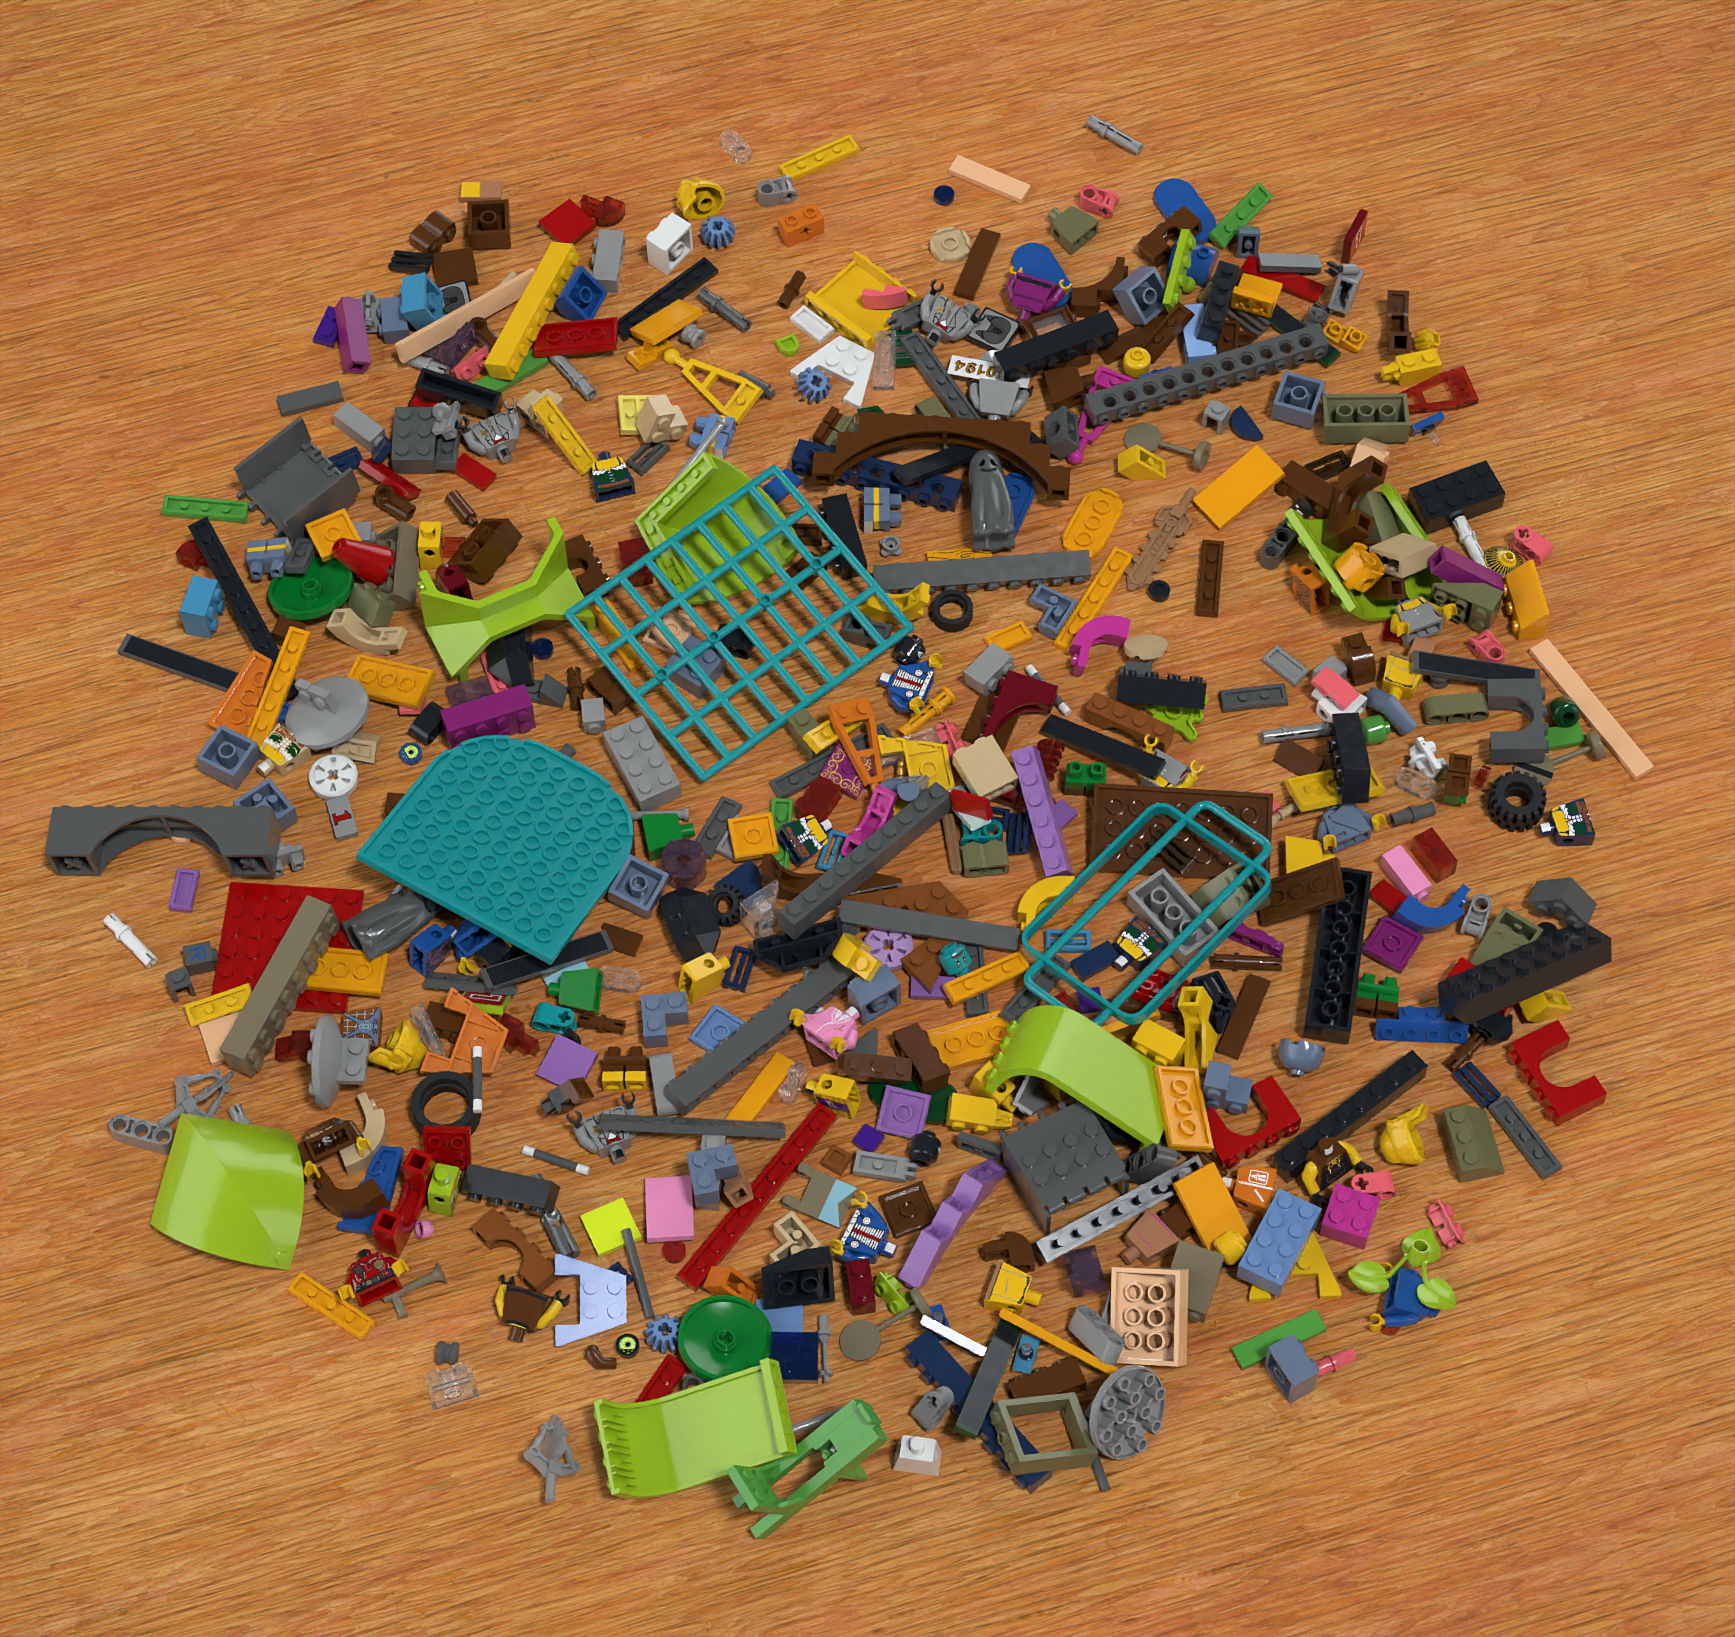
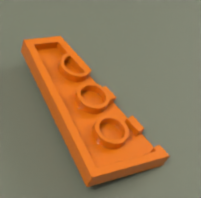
M253 650L207 724L214 729H217L221 724L246 737L262 698L273 661Z

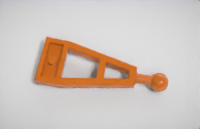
M864 697L829 704L826 708L832 726L865 787L870 786L873 793L875 787L881 784L884 779L876 721L869 698ZM866 721L870 749L857 751L844 725ZM871 757L873 777H870L861 759Z

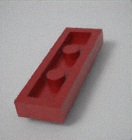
M373 457L361 460L359 468L365 471L368 477L375 478L381 482V485H390L394 492L406 500L419 497L420 488L383 463L378 464L373 460Z

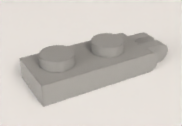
M857 1150L853 1175L906 1182V1179H916L917 1174L911 1171H917L918 1165L909 1163L910 1159L905 1157Z

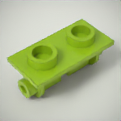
M880 1272L873 1288L895 1315L915 1304L906 1291L898 1293L902 1286L893 1274L888 1272L884 1274Z

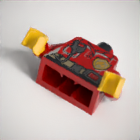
M363 1249L357 1254L359 1260L350 1265L351 1273L347 1276L345 1285L338 1288V1292L342 1302L346 1298L353 1299L356 1295L361 1307H364L403 1289L398 1278L405 1271L408 1272L410 1270L403 1259L397 1261L390 1256L384 1257L381 1252L372 1254L369 1249Z

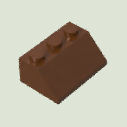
M508 518L482 519L447 562V565L456 564L463 575L472 582L486 583L493 578V573L497 568L505 563L509 553L517 548L518 542L523 536Z

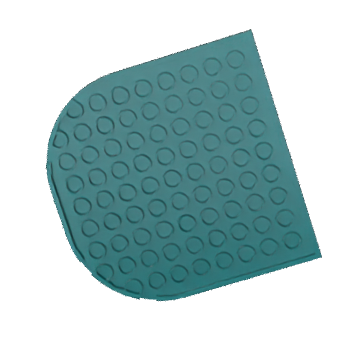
M509 735L482 736L463 741L459 746L451 750L447 749L437 756L359 850L356 859L551 965L613 884L631 852L633 823L629 809L622 796L618 795L610 787L611 783L592 769L549 746L526 738L525 741L511 739Z

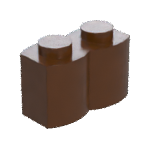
M435 210L409 235L410 244L422 253H438L442 248V244L454 238L456 234L455 222L438 210Z
M605 665L586 679L588 690L596 698L603 697V704L615 715L634 701Z

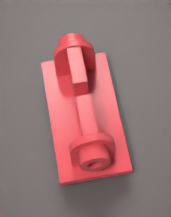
M487 347L475 349V352L469 355L465 361L452 366L451 371H449L450 375L468 382L486 368L484 362L489 355Z
M943 717L945 723L937 724L934 732L939 743H949L947 744L950 762L953 764V754L955 751L966 745L962 739L959 740L957 734L960 732L954 721L950 722Z
M1438 1198L1437 1200L1440 1205L1433 1204L1429 1206L1428 1215L1436 1228L1444 1224L1445 1227L1437 1231L1444 1246L1452 1249L1457 1246L1456 1242L1459 1240L1466 1244L1463 1238L1466 1234L1459 1222L1455 1223L1452 1218L1455 1215L1449 1203L1445 1204Z

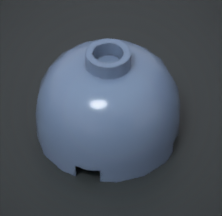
M1280 1039L1279 1059L1284 1067L1291 1069L1290 1074L1304 1076L1305 1072H1313L1322 1064L1326 1050L1325 1047L1301 1040L1291 1043L1292 1039Z

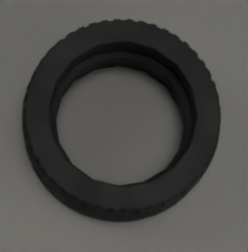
M440 1071L430 1074V1076L420 1081L412 1094L411 1113L414 1124L422 1136L424 1126H470L471 1135L479 1126L481 1113L473 1112V1083L462 1074L453 1071ZM453 1092L467 1099L469 1103L467 1112L461 1119L451 1124L434 1123L424 1115L426 1104L432 1097L440 1093Z

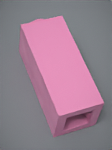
M1401 845L1382 855L1380 867L1404 896L1408 897L1411 895L1420 903L1428 899L1432 884Z

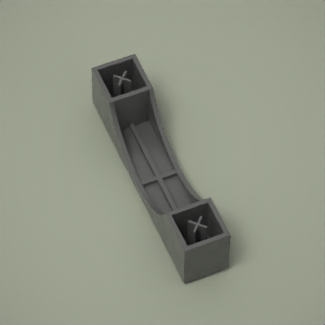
M63 805L52 808L45 855L56 876H100L115 857L138 843L160 837H183L198 841L213 849L224 860L231 876H275L282 828L273 808L263 805L258 807L242 805L236 807L220 805L214 807L198 805L192 807L176 805L170 807H158L155 805L148 807H136L133 805L126 807L111 805L105 807H93L90 805L71 807Z

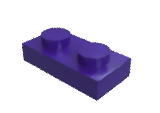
M328 306L313 337V341L315 344L334 348L338 339V330L334 307Z

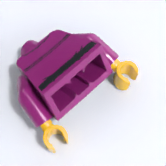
M1011 266L1006 290L1012 306L1021 309L1018 319L1020 321V319L1032 318L1033 313L1040 315L1044 312H1049L1061 301L1064 295L1070 293L1072 284L1070 283L1069 286L1064 287V280L1061 279L1057 288V284L1023 274L1022 267H1020L1018 272H1014V266Z

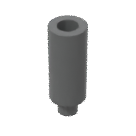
M743 370L738 372V376L746 378L764 391L760 396L764 399L767 396L773 399L776 392L771 389L770 384Z

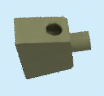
M1070 206L1063 213L1057 208H1053L1048 214V218L1052 220L1051 235L1070 256L1098 234L1099 221L1074 206Z

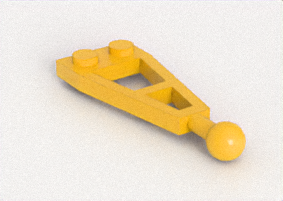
M669 348L664 352V360L667 364H677L683 368L681 372L724 416L735 418V423L738 425L764 392L760 387L744 377L692 358L688 362L680 357L679 351L675 348ZM695 368L710 373L702 384L692 375ZM719 377L740 385L725 406L709 392Z

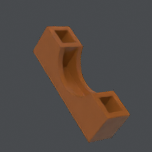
M1094 692L1085 708L1084 722L1102 730L1111 727L1122 729L1137 738L1143 748L1147 746L1144 742L1147 734H1150L1148 739L1150 744L1155 742L1156 737L1159 738V743L1153 747V751L1157 748L1166 753L1173 741L1174 726L1097 692Z
M492 1208L472 1225L474 1235L489 1250L508 1247L520 1253L524 1259L520 1270L521 1281L530 1290L542 1293L558 1279V1276H555V1263L550 1258L545 1259L541 1255L540 1248L534 1242L530 1244L525 1239L524 1232L519 1227L514 1228L510 1224L507 1215L502 1211L499 1213L496 1209Z

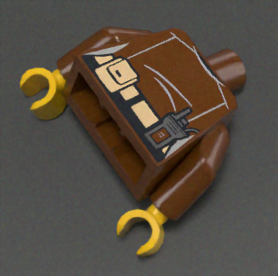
M333 1117L304 1131V1139L298 1144V1150L302 1164L305 1166L303 1172L309 1182H311V1174L316 1173L318 1178L321 1176L313 1162L353 1143H357V1149L361 1157H364V1149H369L372 1153L370 1140L364 1138L353 1121L340 1120Z

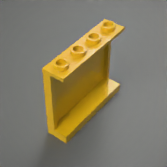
M855 250L853 252L854 260L816 294L809 291L805 295V306L834 327V330L846 339L871 350L891 332L892 325H888L886 322L888 318L892 317L891 314L900 308L916 302L917 295L913 290L906 288L908 304L889 309H865L861 296L863 289L884 291L886 285L904 286L898 279L892 278L885 273L882 267L876 266L867 256L861 255Z

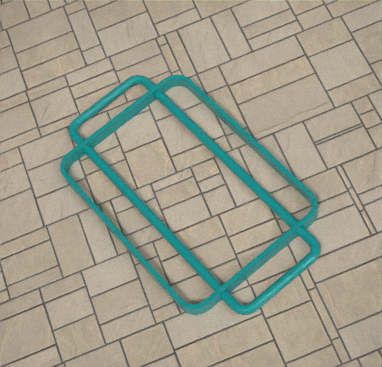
M1200 801L1193 805L1185 814L1167 803L1151 805L1025 928L1022 934L1023 947L1027 955L1036 961L1024 974L1023 981L1025 986L1047 1004L1070 1009L1033 982V977L1045 967L1103 1009L1094 1020H1091L1098 1026H1101L1111 1015L1127 1025L1142 1023L1268 897L1271 892V878L1269 873L1260 865L1271 854L1272 846L1270 841L1211 801ZM1201 810H1210L1259 843L1263 850L1254 860H1251L1192 819ZM1166 814L1177 821L1044 954H1041L1028 944L1030 938L1155 815ZM1184 827H1187L1246 867L1111 1003L1051 961ZM1252 873L1266 882L1263 888L1138 1013L1127 1014L1118 1009Z

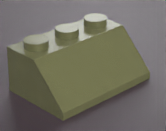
M1469 1105L1443 1109L1441 1124L1459 1183L1505 1174L1486 1110Z

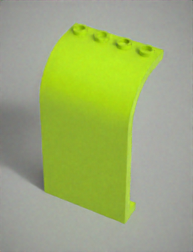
M1037 1006L1027 1010L1017 1021L1012 1020L1006 1029L1008 1035L1003 1038L999 1045L1002 1049L993 1059L995 1065L986 1076L988 1082L985 1090L992 1094L1003 1082L1014 1076H1036L1051 1082L1141 1141L1142 1143L1138 1151L1153 1143H1159L1164 1126L1153 1074V1068L1157 1065L1156 1063L1085 1016L1062 1006Z
M770 1358L760 1360V1365L654 1400L637 1403H615L605 1399L594 1401V1417L599 1427L598 1439L603 1448V1464L608 1474L607 1486L613 1496L625 1499H648L672 1495L730 1477L727 1470L733 1465L757 1468L798 1455L779 1361Z

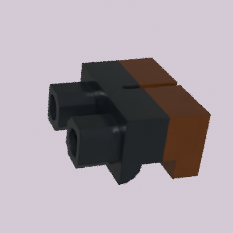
M584 1077L573 1078L548 1092L549 1098L542 1102L541 1106L547 1115L568 1112L574 1109L576 1103L586 1102L592 1099L594 1095Z

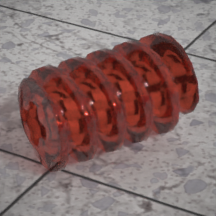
M1042 739L1037 743L1036 749L1040 752L1047 780L1052 782L1054 781V774L1057 773L1056 767L1060 764L1059 760L1062 758L1065 746L1053 739Z

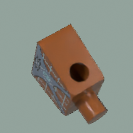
M381 1007L353 1010L344 1013L343 1025L338 1024L342 1038L369 1039L371 1042L370 1053L381 1047L383 1026Z

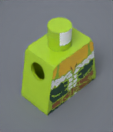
M436 1163L427 1193L430 1213L452 1217L464 1179L458 1167ZM441 1198H443L445 1201H444V1202H440V1201H438V1200L441 1199Z

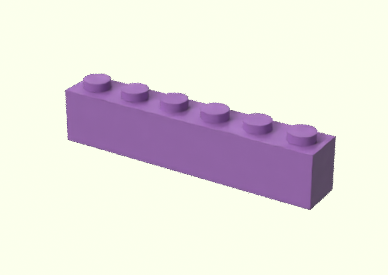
M1030 745L1011 752L1046 877L1074 875L1039 750Z

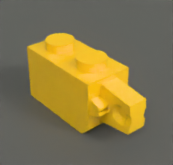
M1436 348L1395 356V361L1390 363V365L1381 368V377L1383 381H1398L1402 387L1433 381L1440 378L1442 363Z
M952 1093L948 1099L946 1126H952V1129L958 1131L971 1129L977 1134H988L993 1129H1010L1013 1114L997 1109L998 1104L994 1099Z

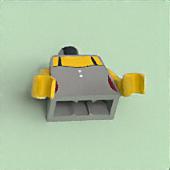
M1406 594V599L1396 600L1398 605L1395 606L1394 614L1391 616L1390 631L1397 634V637L1401 636L1405 645L1413 643L1415 636L1427 638L1442 632L1444 618L1449 620L1451 615H1458L1456 604L1450 603L1440 607L1428 602L1422 596L1410 600Z
M1147 734L1144 738L1147 746L1143 748V751L1165 759L1166 764L1156 781L1138 774L1141 779V786L1191 789L1198 779L1197 775L1203 774L1206 766L1202 765L1197 771L1196 765L1199 763V760L1192 761L1190 767L1157 748L1153 751V747L1159 743V738L1156 737L1155 742L1150 744L1148 741L1150 734Z

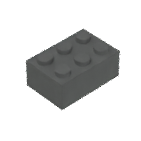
M395 407L391 462L393 471L397 474H436L435 457L438 435L435 436L432 432L436 419L432 413L433 407Z

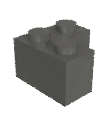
M1571 877L1536 881L1527 902L1540 916L1558 914L1568 926L1581 920L1589 924L1597 905Z

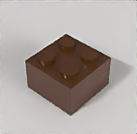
M509 199L467 201L468 239L472 250L510 248L511 214Z

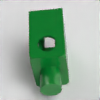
M678 814L641 815L650 862L683 851V838L695 836L693 823L680 825Z
M598 968L564 971L561 975V983L550 982L548 993L550 996H559V1004L566 1008L599 1015L604 972Z

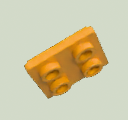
M1243 273L1238 287H1234L1231 307L1271 318L1282 289V283Z

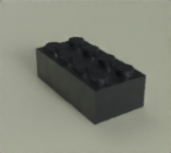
M1487 460L1409 488L1407 504L1426 535L1453 526V521L1459 516H1465L1466 520L1503 507L1506 493Z
M1359 712L1332 714V723H1328V735L1331 736V740H1327V752L1331 753L1330 766L1334 767L1333 781H1337L1336 795H1340L1342 804L1369 803L1371 767Z

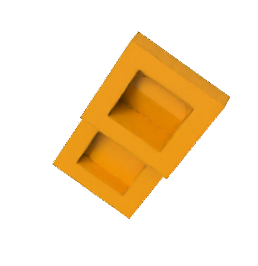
M667 339L656 345L644 341L643 346L627 352L626 359L640 371L664 356V352L669 348H673L674 345Z

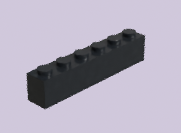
M1105 310L994 352L993 366L1002 381L1014 382L1026 375L1035 374L1039 370L1054 367L1060 362L1072 360L1081 354L1090 353L1102 346L1113 344L1118 341L1119 328L1110 312Z

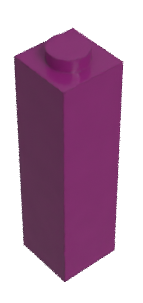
M341 297L334 307L343 369L344 372L364 374L371 364L362 301L352 297Z
M1444 545L1428 558L1431 574L1449 583H1485L1505 591L1502 575Z

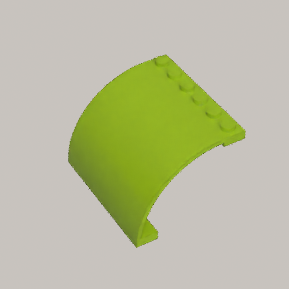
M1387 482L1382 484L1380 489L1389 501L1399 534L1406 533L1430 541L1395 487ZM1292 508L1285 512L1288 518V526L1298 533L1299 537L1297 539L1304 548H1308L1310 552L1308 554L1309 558L1321 568L1319 570L1320 575L1332 585L1330 590L1337 598L1340 597L1342 600L1341 606L1347 614L1352 613L1361 619L1369 621L1391 619L1395 606L1398 605L1396 600H1374L1356 589L1349 590L1344 586L1342 582L1344 579L1333 569L1332 565L1346 550L1337 553L1322 544L1328 518L1320 520L1303 519L1301 514ZM1430 567L1404 577L1406 581V594L1410 600L1422 596L1429 602L1434 583H1449L1431 574ZM1384 573L1387 577H1393V575Z

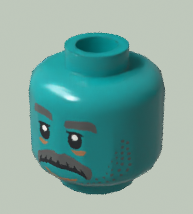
M952 942L940 950L941 954L938 959L947 975L961 977L969 972L968 967L972 964V958L963 944Z

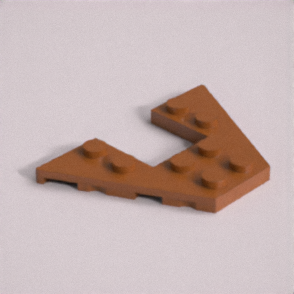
M940 881L851 895L845 898V900L965 920L969 913L964 905ZM865 927L868 931H871L873 929ZM930 938L900 959L904 969L929 995L932 993V989L943 968L938 959L941 954L940 950L952 943V941Z

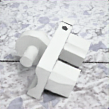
M1418 737L1414 746L1409 749L1411 759L1408 761V766L1411 769L1418 768L1427 782L1435 779L1437 774L1445 770L1447 763L1444 758H1435L1434 754L1437 750L1433 741L1425 742L1423 737Z

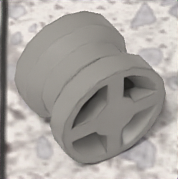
M690 323L684 328L681 340L685 343L689 342L691 347L697 349L703 344L707 332L703 329H698L694 323Z

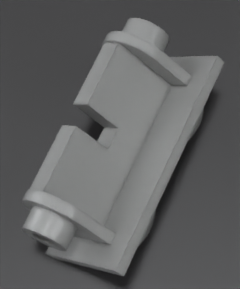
M367 290L362 298H359L362 301L366 333H379L378 324H380V319L378 318L377 307H380V297L375 298L373 292Z

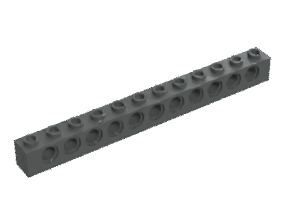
M1320 323L1086 394L1084 408L1093 426L1105 425L1118 418L1124 419L1129 415L1138 412L1144 413L1154 407H1163L1177 400L1183 401L1193 395H1203L1216 388L1222 389L1229 384L1242 383L1255 376L1261 377L1268 372L1281 371L1294 364L1300 365L1311 359H1320L1327 354L1329 342Z

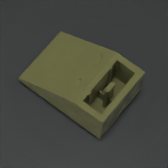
M1434 583L1429 602L1440 607L1450 603L1456 604L1458 615H1451V618L1455 622L1466 624L1476 631L1483 632L1485 629L1490 630L1496 620L1504 591L1485 583Z
M1240 863L1229 867L1190 894L1195 904L1203 911L1246 867ZM1252 873L1209 917L1218 929L1223 928L1263 888L1264 885L1260 877ZM1269 895L1251 914L1271 905Z
M1504 906L1470 962L1478 966L1487 960L1501 956L1503 953L1533 942L1542 937L1544 929Z

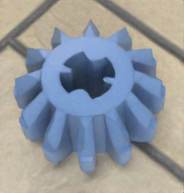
M716 214L715 218L708 216L707 221H703L700 233L705 245L709 244L711 249L717 246L720 250L722 245L728 247L729 242H733L736 231L731 219H727L725 215L720 218Z
M818 366L813 369L807 367L803 372L799 373V379L796 380L795 385L799 386L797 393L803 394L802 399L808 397L809 403L814 400L818 403L829 395L832 385L828 382L831 377L824 376L825 370L819 372Z
M666 1313L664 1318L661 1319L657 1314L656 1322L649 1320L648 1325L650 1328L645 1330V1334L648 1336V1345H653L655 1352L662 1348V1354L664 1355L667 1349H670L673 1353L676 1351L675 1346H678V1331L681 1323H678L677 1316L670 1319L669 1314ZM666 1331H667L668 1335H667V1336H663V1335H664L663 1332H666Z

